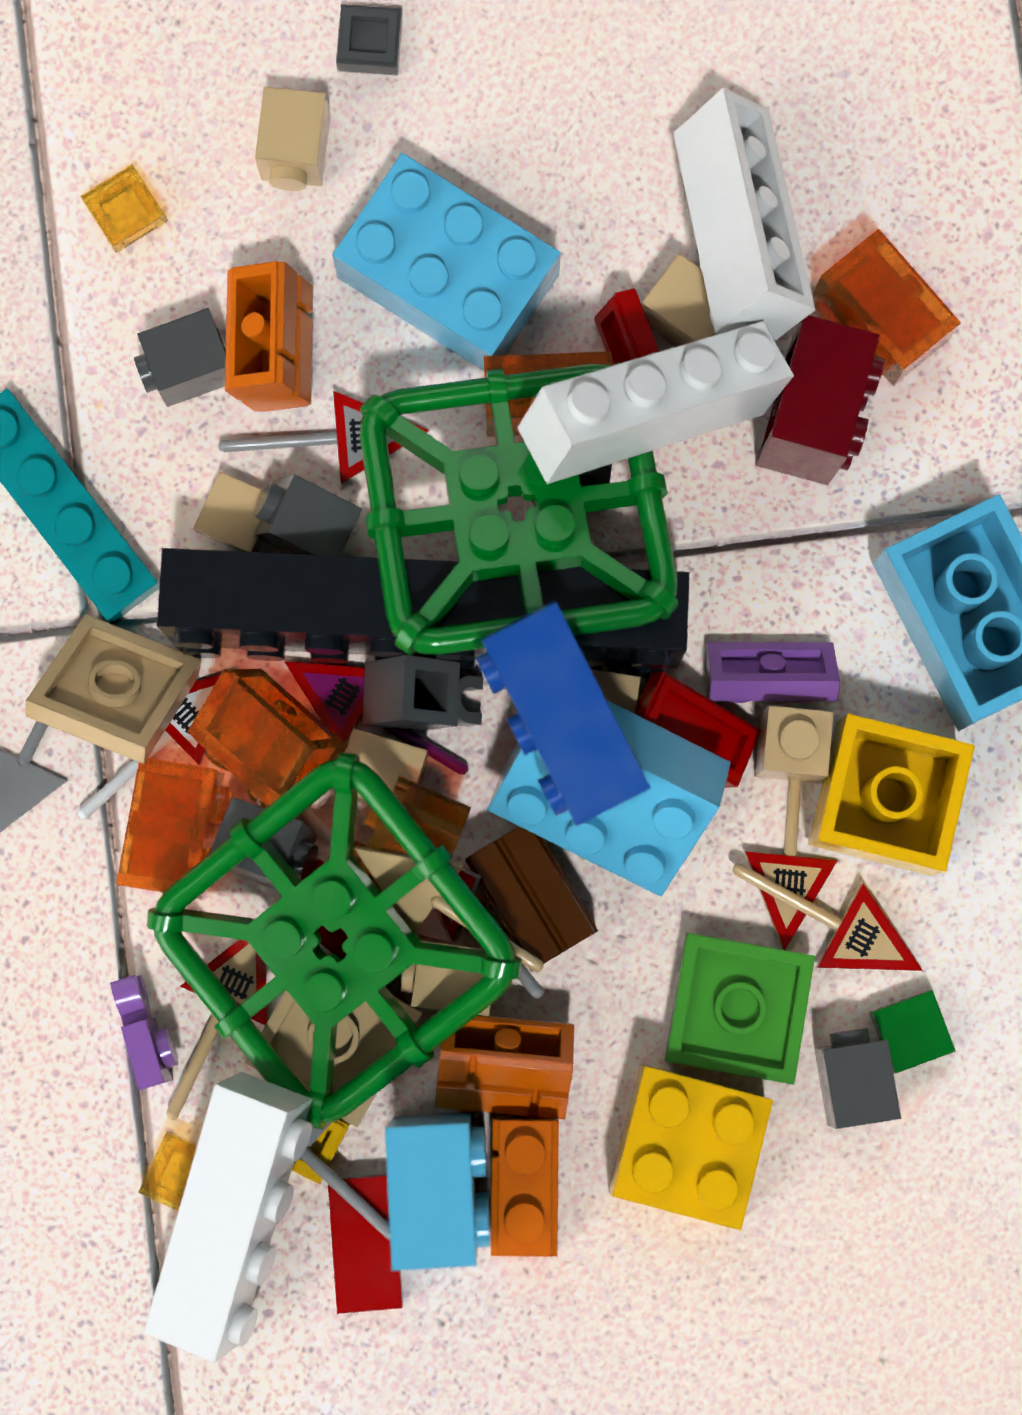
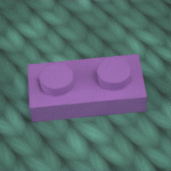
M707 642L706 671L709 699L711 701H730L734 703L749 701H793L796 703L838 701L840 677L833 642Z

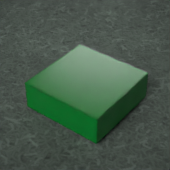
M927 990L869 1012L879 1039L888 1040L893 1072L895 1074L956 1052L933 990Z

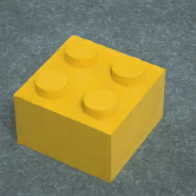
M847 713L836 722L830 749L828 777L822 781L808 845L929 876L945 873L948 867L975 745Z
M640 1064L608 1189L611 1196L741 1231L773 1100L758 1094Z

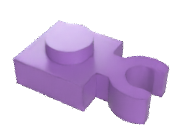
M133 975L110 982L112 995L123 1023L121 1031L138 1090L172 1081L173 1077L170 1067L178 1065L176 1047L169 1029L166 1027L159 1030L156 1018H152L142 976Z

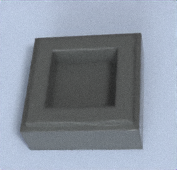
M341 4L336 56L337 71L398 76L403 22L402 9Z

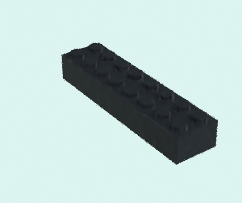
M162 548L157 627L175 646L183 647V655L197 658L221 657L222 648L247 650L246 657L253 660L282 661L285 660V651L309 652L310 661L326 664L348 663L349 654L374 655V660L408 655L395 645L397 637L392 633L386 617L378 558ZM405 559L413 615L422 609L455 568L458 561ZM582 567L537 572L543 605L554 601L557 602L560 610L631 601ZM630 569L646 581H651L649 570ZM676 571V599L678 606L667 620L659 618L655 622L640 627L574 636L590 669L603 671V665L627 666L628 675L641 678H649L653 672L663 671L666 673L668 668L677 669L687 651L690 572ZM519 575L473 581L437 627L524 616L525 610ZM485 648L447 654H421L416 651L410 656L460 662V670L474 669L476 664L475 657L487 651Z

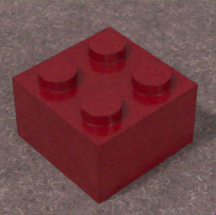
M808 315L800 322L785 356V360L794 376L772 404L756 466L827 486L839 469L848 471L853 456L858 457L861 451L869 419L859 417V412L864 411L869 395H875L884 367L885 358L874 356L880 334Z

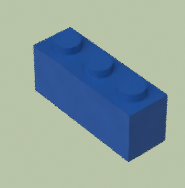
M551 601L480 638L487 652L475 657L493 694L506 689L518 713L506 720L524 755L535 750L540 754L549 774L538 779V782L555 816L569 811L574 823L578 826L651 789L557 602Z

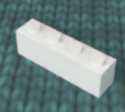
M723 87L673 132L679 158V170L683 177L689 206V218L693 225L700 259L699 266L703 274L710 307V318L716 334L764 321L774 341H776L815 311V305L769 110Z
M764 321L544 386L519 424L518 430L546 484H550L762 416L794 375Z
M240 1072L214 1085L144 1334L212 1363H216L237 1346L243 1347L247 1343L258 1318V1310L252 1307L258 1285L263 1284L268 1277L276 1256V1248L270 1246L276 1223H280L285 1217L293 1199L294 1187L288 1184L294 1161H298L301 1158L311 1137L312 1124L306 1121L312 1102L311 1098L244 1072Z

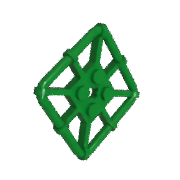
M584 364L504 375L503 369L486 371L485 378L402 388L384 393L381 396L371 395L361 406L360 411L363 417L360 426V442L371 510L366 515L365 522L368 536L375 539L386 617L392 633L397 637L395 645L408 655H412L416 651L421 654H447L483 649L485 647L480 639L481 637L522 617L517 616L437 627L473 581L519 575L525 615L543 606L537 572L582 567L631 600L561 610L573 636L640 627L655 622L659 618L667 620L677 608V572L662 500L666 497L668 491L664 475L657 473L653 451L628 458L632 477L628 481L581 487L579 474L546 484L525 442L515 443L508 401L536 397L544 386L611 367V365ZM490 403L497 445L453 451L400 415ZM386 436L444 474L449 505L406 511L397 508ZM519 496L523 500L530 501L534 507L526 510L525 520L513 521L511 512L499 511V505L507 503L510 497ZM637 506L651 581H646L591 544L586 512ZM453 530L458 564L422 609L413 615L401 537Z
M340 752L337 759H330L312 769L253 819L242 818L229 830L231 837L169 886L157 901L156 907L150 908L147 915V928L154 930V937L162 952L217 1019L218 1023L214 1025V1028L223 1039L228 1036L233 1039L265 1081L311 1098L312 1102L306 1121L310 1122L312 1128L324 1129L326 1123L335 1122L349 1115L411 1066L417 1068L424 1066L434 1058L433 1049L496 1002L511 986L512 980L520 977L521 958L515 956L514 948L506 933L448 862L453 858L443 844L438 848L435 846L384 780L367 764L360 762L359 755ZM334 788L335 801L330 859L301 881L269 839L330 789ZM358 792L416 864L382 892L352 856ZM247 857L254 860L282 896L256 919L184 909ZM425 879H428L484 950L420 942L392 905ZM324 926L331 933L341 928L346 933L348 939L342 944V948L347 954L346 956L338 957L334 953L326 954L319 945L322 941L319 933L320 927ZM182 931L247 940L276 977L239 1005L185 938ZM412 964L474 972L483 975V978L419 1027L386 988L388 983ZM285 990L288 991L315 1025L309 1091L250 1019ZM366 1001L396 1038L397 1044L331 1094L337 1024Z

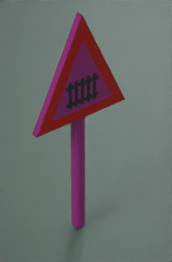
M284 661L335 744L338 741L346 742L352 729L356 726L361 716H363L365 668ZM383 728L409 745L427 750L429 757L459 775H465L468 772V765L416 733L408 730Z

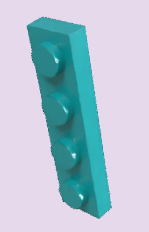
M7 388L1 392L0 482L104 618L110 624H113L156 592L160 584L10 390Z

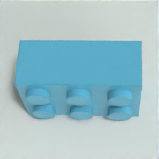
M401 153L332 254L338 279L486 372L496 370L559 277L561 252L409 156Z
M998 494L884 549L872 563L958 732L1022 701V535L1001 495Z
M606 700L651 789L576 826L569 811L555 816L538 782V779L549 774L538 751L535 750L524 755L517 742L503 767L487 811L662 897L720 808L731 762Z
M465 1112L394 1116L385 1127L392 1271L476 1266L478 1248L490 1247L491 1233L489 1193H476L475 1177H484L487 1171L485 1126L472 1127V1113Z

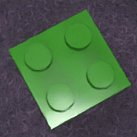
M686 933L664 1061L794 1085L815 956Z

